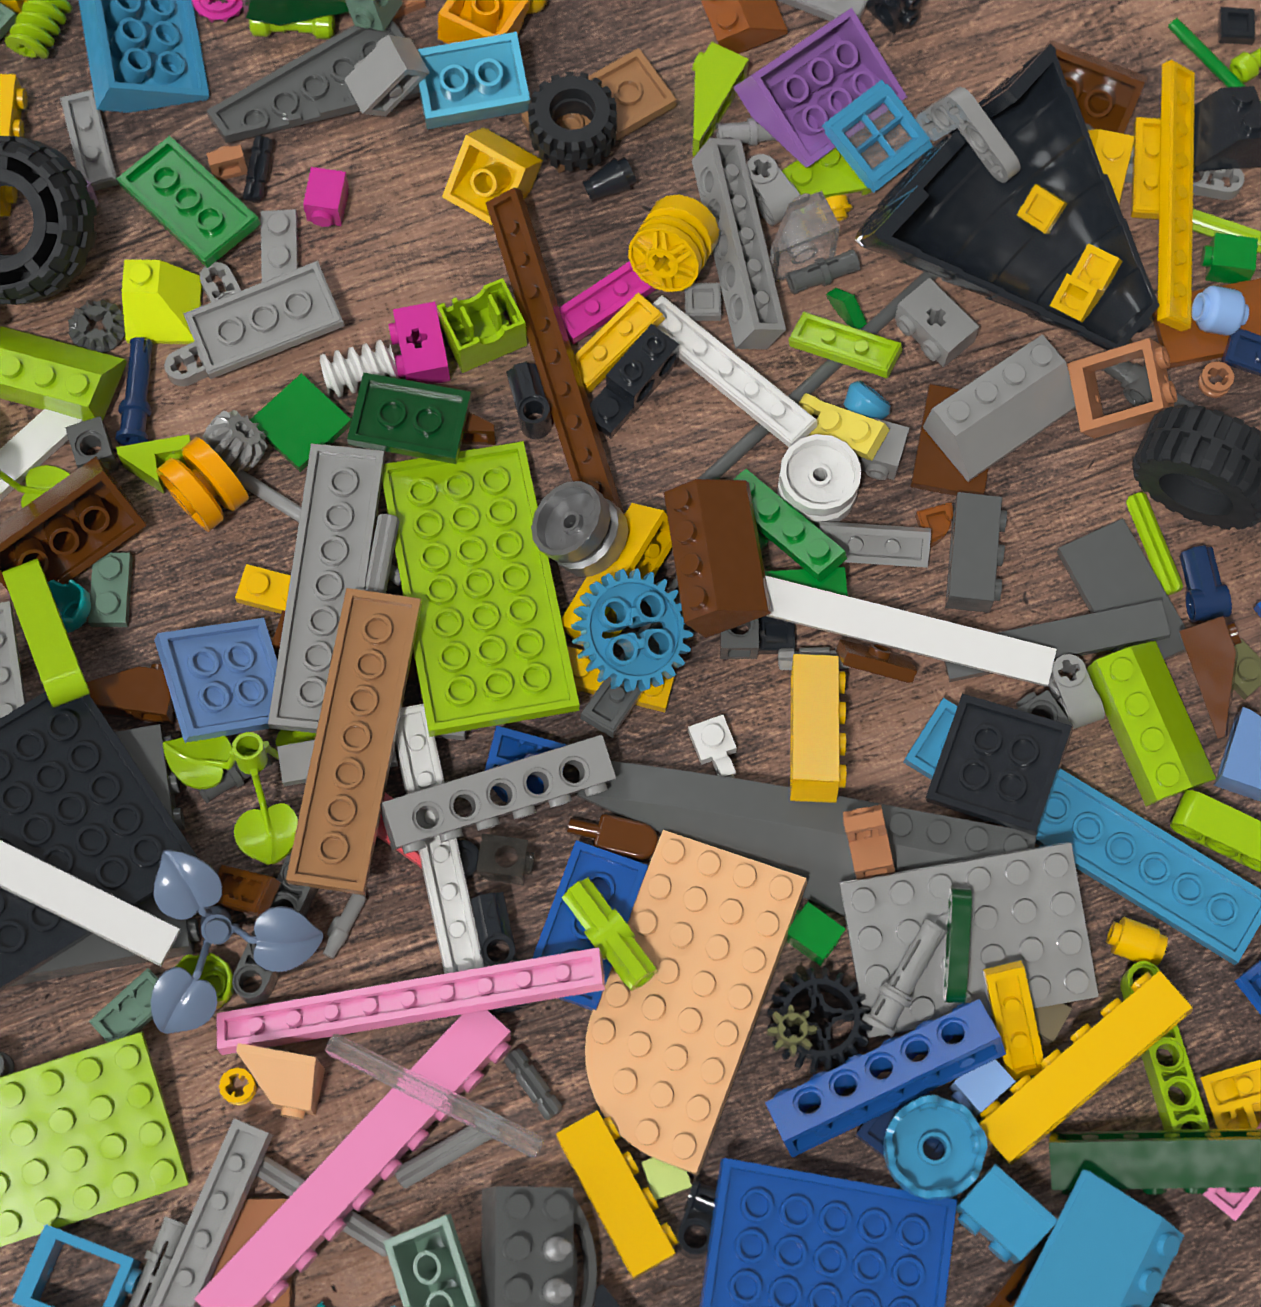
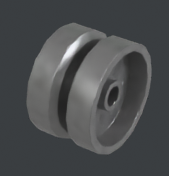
M582 481L566 482L554 488L546 495L534 513L531 526L533 541L538 549L549 558L555 560L565 570L578 577L594 576L605 571L618 559L625 547L628 536L627 518L620 508L604 498L594 487Z

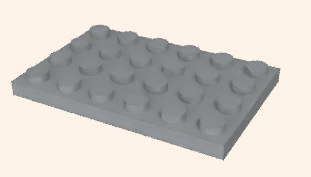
M1071 842L839 882L858 984V993L865 994L866 999L861 1002V1008L867 1007L872 1009L881 994L879 988L885 982L889 984L910 945L919 933L925 919L944 930L947 929L950 888L971 889L972 892L968 982L965 1003H972L980 999L988 1015L993 1016L983 969L1020 960L1025 967L1033 1009L1099 997ZM946 935L938 945L933 957L910 995L912 997L910 1008H904L893 1027L895 1033L915 1030L921 1023L927 1020L939 1019L951 1013L956 1006L962 1004L944 1002L943 998ZM874 1026L871 1032H866L867 1038L887 1035Z

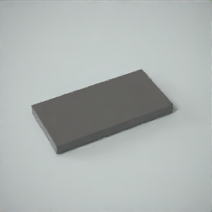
M1123 518L1058 548L1057 554L1091 614L1162 599L1171 633L1170 638L1156 641L1162 657L1166 661L1186 651L1179 632L1186 629ZM1128 647L1113 649L1112 652L1115 653Z

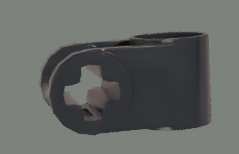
M695 1177L677 1235L679 1251L690 1259L702 1258L708 1252L717 1188L703 1184L701 1178ZM690 1229H699L706 1237V1244L698 1249L690 1248L684 1241V1234Z

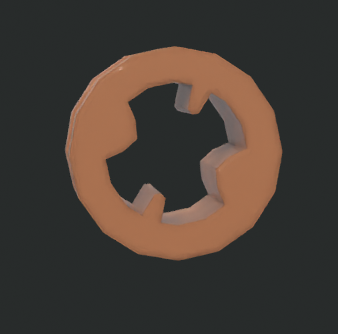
M1215 361L1207 364L1199 376V389L1203 394L1211 398H1220L1226 395L1234 382L1233 370L1224 362ZM1220 375L1223 378L1221 383L1217 382L1214 385L1209 381L1211 376L1217 377Z

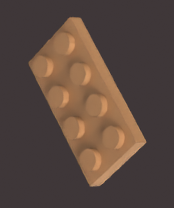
M639 48L589 76V80H593L595 77L601 80L602 88L608 86L611 90V98H615L617 111L616 141L676 107V98ZM528 111L521 114L523 124L529 131ZM567 114L555 121L558 126L570 130L580 129L591 122L587 117L580 114ZM559 165L558 169H555L558 173H561L565 170V166Z

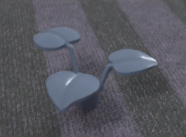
M165 850L162 853L154 883L156 904L164 914L174 919H188L198 911L201 915V933L204 941L193 975L182 967H172L165 971L156 981L151 996V1012L157 1028L165 1034L188 1031L204 1025L213 1016L217 1007L215 988L210 982L199 979L203 972L211 944H222L231 937L232 933H236L248 943L256 944L254 960L257 965L269 971L282 972L291 970L307 961L321 944L323 932L300 912L281 906L273 907L263 912L254 924L256 936H251L240 928L238 923H232V916L226 908L212 906L222 896L221 881L214 869L204 861L188 853Z

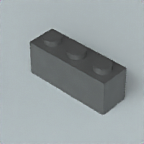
M957 493L953 504L945 608L989 613L993 602L1000 601L1002 579H996L997 566L1002 567L1005 545L998 543L999 532H1005L1007 522V510H1001L1002 497Z

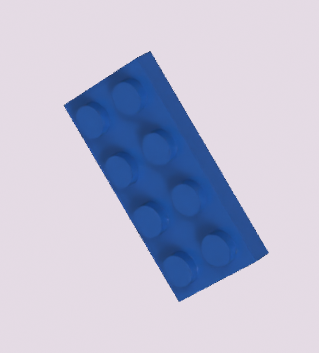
M576 840L532 959L595 948L585 935L584 927L562 899V896L571 886L586 878H589L594 883L611 909H616L628 924L648 865ZM602 958L606 985L612 965L607 958L605 960ZM604 990L558 999L591 1011H596Z

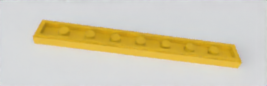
M1169 60L1162 64L1158 303L1160 306L1157 308V321L1182 332L1191 328L1195 72L1173 60Z

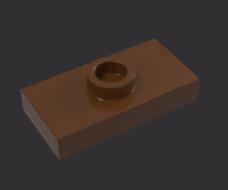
M840 639L836 648L840 660L847 667L906 683H913L917 673L916 668L908 657L894 654L883 645L871 643L870 647Z
M221 865L217 874L222 885V896L215 905L260 916L270 908L281 882L270 876Z

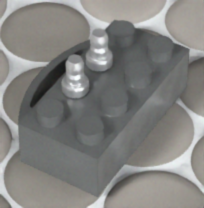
M494 1186L482 1189L481 1307H573L578 1274L577 1255L573 1241V1224L580 1240L584 1267L583 1289L579 1307H592L597 1277L596 1253L588 1222L580 1205L573 1196V1187Z

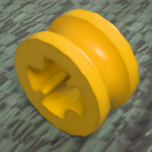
M243 1068L229 1069L221 1077L219 1090L227 1102L232 1105L241 1106L249 1103L254 1098L257 1084L254 1077ZM238 1077L241 1081H244L245 1078L248 1080V1084L243 1087L245 1094L237 1097L238 1095L235 1092L231 1096L228 1093V1089L233 1086L232 1079Z

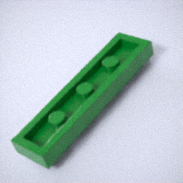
M743 470L733 479L746 480L749 483L757 530L819 582L847 559L846 551L749 470Z

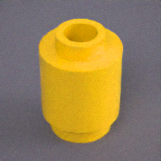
M1123 917L1119 923H1112L1106 939V943L1111 945L1112 954L1137 963L1147 961L1156 966L1161 962L1168 942V937L1160 934L1159 929Z

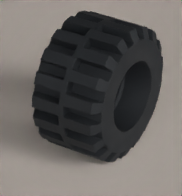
M572 71L566 72V77L560 78L559 74L551 76L550 83L544 80L539 85V91L533 92L531 103L528 106L529 132L534 151L539 150V157L544 162L550 159L552 167L558 169L559 165H564L565 171H572L573 167L579 166L581 171L588 169L587 164L592 163L594 166L601 163V155L607 158L611 153V146L615 145L617 133L615 98H611V90L608 86L602 88V81L596 77L593 80H589L587 73L581 72L580 76H573ZM567 114H580L591 121L588 125L574 130L562 128L555 123L557 119Z

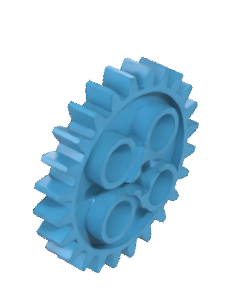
M621 569L615 573V579L610 573L601 577L602 584L596 581L589 586L592 594L586 592L580 596V600L586 606H579L573 611L582 618L581 621L571 625V628L581 631V636L572 640L573 644L584 646V650L577 657L578 659L589 657L591 662L586 668L587 672L596 668L600 670L598 682L611 677V689L620 687L623 682L626 692L635 690L636 685H638L641 692L650 689V682L654 687H658L664 684L663 677L670 679L676 675L673 667L679 668L685 664L678 654H686L691 651V648L684 644L683 640L692 637L693 633L684 630L683 625L685 623L683 616L680 614V611H682L681 603L675 604L673 601L679 591L677 589L669 593L664 591L667 585L666 579L654 584L653 572L646 574L642 579L639 569L631 571L629 576H627L624 569ZM641 601H645L650 605L652 610L651 617H647L642 613L640 609ZM606 607H610L615 611L617 615L616 624L607 620L605 616ZM658 622L663 625L662 629H648L637 635L635 633H626L613 638L604 639L602 637V632H616L628 626L630 628H638ZM649 637L654 638L658 642L660 649L658 654L650 650L648 646ZM614 643L623 648L625 652L623 661L614 656Z

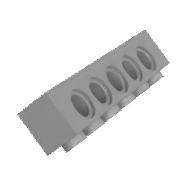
M709 138L692 159L701 203L713 214L719 227V239L713 250V255L735 349L767 350L786 330L742 142L740 139Z
M599 735L382 802L381 815L392 850L403 848L404 854L426 848L425 840L437 836L440 837L442 843L463 836L462 829L476 825L477 830L481 831L499 825L498 817L512 813L515 820L536 813L534 807L536 805L549 802L550 808L567 804L572 802L571 794L585 791L586 797L602 793L608 790L606 783L616 779L603 736ZM565 764H572L579 770L580 778L577 783H570L563 777L562 770ZM529 775H536L542 779L544 783L542 794H533L528 790L526 780ZM499 786L506 790L508 794L506 805L498 806L491 801L490 790L492 787ZM456 798H465L470 802L472 812L469 817H460L454 812L453 802ZM428 809L434 814L435 825L433 828L424 829L418 825L416 821L418 810Z

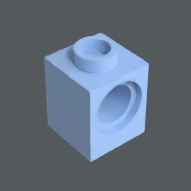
M993 1060L960 1076L949 1089L954 1093L951 1096L952 1101L967 1107L976 1118L1016 1081L997 1060Z

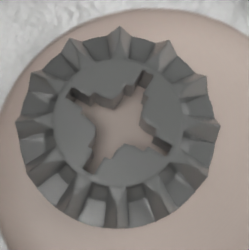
M103 298L95 302L87 300L85 305L75 308L74 315L68 320L70 338L76 346L105 353L115 348L125 335L123 313L116 304L108 303ZM88 319H93L96 322L103 319L102 324L106 332L97 328L90 331L91 326Z

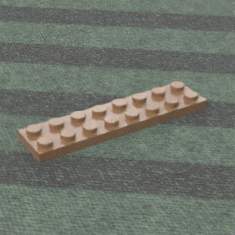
M346 588L286 876L288 884L365 895L382 811L381 803L384 801L421 613L422 601L419 598Z

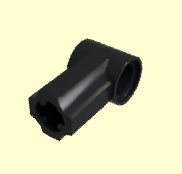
M522 362L515 364L510 370L506 371V375L518 414L520 429L530 439H541L550 433L552 419L550 406L544 393L536 363ZM532 414L542 415L537 420L527 419Z

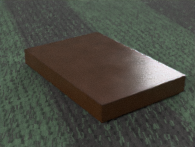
M929 384L910 487L957 496L958 492L984 495L988 468L967 482L923 428L932 408L959 391V389Z

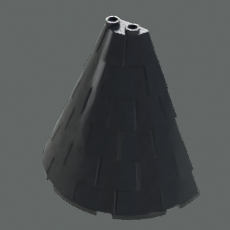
M1050 43L1026 61L1022 66L1023 68L1018 70L1011 78L1007 77L978 103L1017 156L1021 165L1020 171L1007 182L1002 183L995 179L959 129L956 128L948 133L950 138L946 136L933 148L929 149L879 202V208L866 218L858 230L855 240L861 247L863 246L871 251L897 259L902 264L940 277L942 281L985 296L987 300L1028 314L1032 319L1070 332L1072 336L1105 350H1111L1134 343L1131 338L1137 332L1144 331L1154 321L1155 318L1152 314L1160 305L1143 267L1126 218H1123L1108 174H1104L1073 89L1066 83L1056 55V48ZM1035 184H1039L1068 203L1049 234L1043 233L1017 216L1018 211ZM1089 243L1121 259L1122 263L1100 300L1086 319L1080 322L1051 307L1050 304L1066 274H1072Z

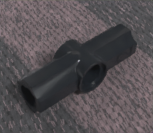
M492 892L471 899L484 967L517 962V950L504 892ZM504 944L509 947V955L504 961L494 962L489 959L490 949L494 945ZM526 1003L496 1008L493 1011L494 1014L510 1013L526 1008L528 1005Z

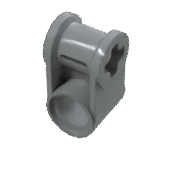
M758 154L748 160L747 168L756 205L770 226L780 223L803 209V201L798 190L786 178L772 157L766 154Z
M1065 654L1057 658L1052 667L1048 687L1051 695L1074 726L1073 730L1104 719L1103 703L1098 692L1094 689L1082 659L1072 654ZM1063 670L1065 674L1071 673L1073 677L1071 680L1067 676L1061 677L1059 675L1060 671Z

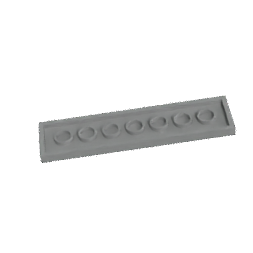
M311 444L268 725L271 729L317 732L346 588L365 590L385 463L384 451Z

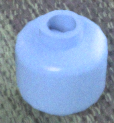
M1214 285L1209 286L1203 292L1197 294L1192 305L1193 320L1196 321L1200 330L1208 333L1230 336L1238 331L1241 326L1245 325L1249 317V306L1245 303L1243 294L1235 289Z

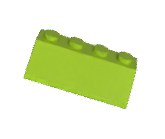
M0 326L1 399L41 410H51L82 421L101 416L102 420L104 419L127 364L125 359Z
M1156 641L1130 646L1095 660L1086 668L1092 684L1101 698L1105 714L1146 807L1216 779Z

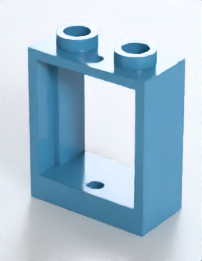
M45 1224L12 1299V1303L23 1307H53L39 1300L64 1243L120 1264L103 1307H123L128 1293H134L141 1277L142 1271L138 1270L141 1261Z

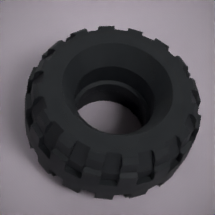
M0 136V187L12 186L22 192L31 206L34 223L31 237L20 252L14 255L0 254V304L11 305L38 302L57 295L69 287L68 284L76 276H80L88 264L86 261L90 249L94 248L97 232L94 231V216H97L95 200L90 198L87 190L88 183L80 170H76L68 161L69 158L57 149L51 148L39 141L18 136Z

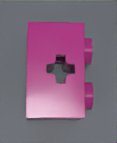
M435 301L393 309L395 323H389L388 326L392 345H400L401 355L394 356L398 376H406V380L426 384L451 381ZM421 343L422 347L415 349L414 344Z

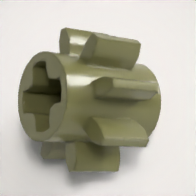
M789 1005L787 1014L783 1017L777 1012L773 1013L772 1018L778 1024V1027L767 1029V1035L776 1036L775 1051L784 1047L789 1049L791 1057H794L797 1047L800 1045L804 1049L810 1050L812 1044L805 1037L806 1035L815 1034L817 1027L808 1026L806 1020L810 1014L809 1011L800 1015L794 1013L793 1005ZM784 1024L788 1027L797 1024L800 1027L798 1032L800 1038L792 1035L789 1039L785 1037L786 1027Z

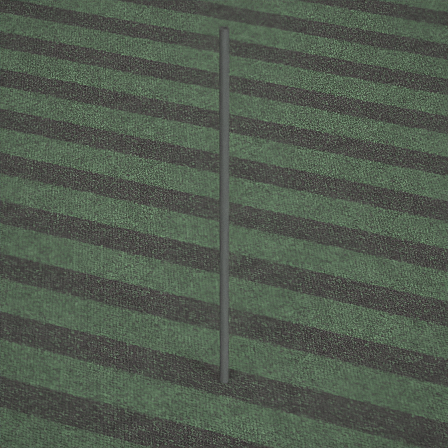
M1086 124L1087 129L1094 130L1089 124ZM923 272L860 330L876 335L895 318L899 302L929 277L933 281L938 277ZM828 359L790 393L788 397L799 405L805 393L811 395L843 364ZM759 423L755 425L698 479L718 480L761 441L769 431Z

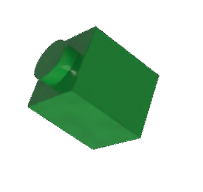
M1215 233L1210 245H1204L1202 250L1201 266L1206 267L1205 281L1233 284L1251 280L1256 270L1258 238Z
M807 902L802 910L797 909L794 920L789 928L786 942L821 967L843 937L846 929Z

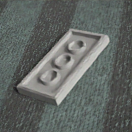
M318 261L183 313L210 379L345 326Z

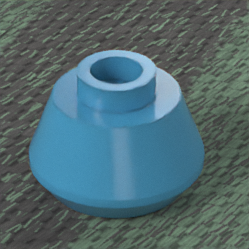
M856 381L849 385L843 404L849 411L872 419L882 420L890 414V403L862 381Z

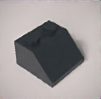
M1255 86L1220 88L1194 105L1193 168L1195 172L1261 167V102Z

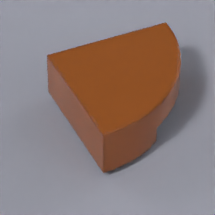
M951 502L916 511L915 517L919 528L931 529L930 548L942 541L950 529L953 517Z

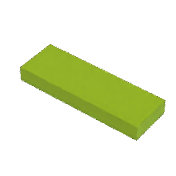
M804 311L788 339L790 347L887 379L902 352V343Z

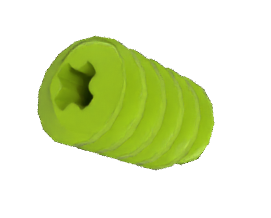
M28 0L24 2L21 8L22 12L16 17V24L12 25L9 32L10 35L5 39L6 46L25 57L47 58L49 52L45 47H53L55 42L50 35H59L60 28L58 25H62L66 21L63 13H70L72 6L67 0Z

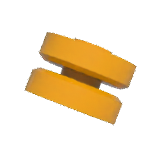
M195 437L182 448V456L187 466L177 459L170 458L157 468L156 472L178 505L205 531L210 532L224 519L223 511L218 503L228 510L235 511L249 500V496L239 479L221 457L201 438Z

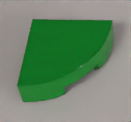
M834 288L826 294L834 310L850 327L861 329L867 324L855 295L839 288Z

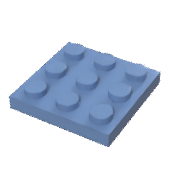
M264 618L162 632L156 635L154 641L184 743L270 729L268 720L277 658Z

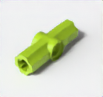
M589 878L578 881L567 890L562 899L584 927V933L595 948L600 949L602 958L604 960L608 959L626 987L628 986L632 992L649 982L658 970L635 941L634 937L636 936L616 909H611L594 883Z

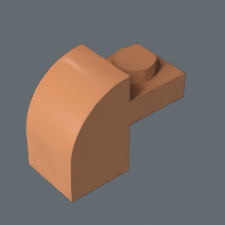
M876 805L843 812L844 827L849 841L856 878L861 879L895 873L882 806Z

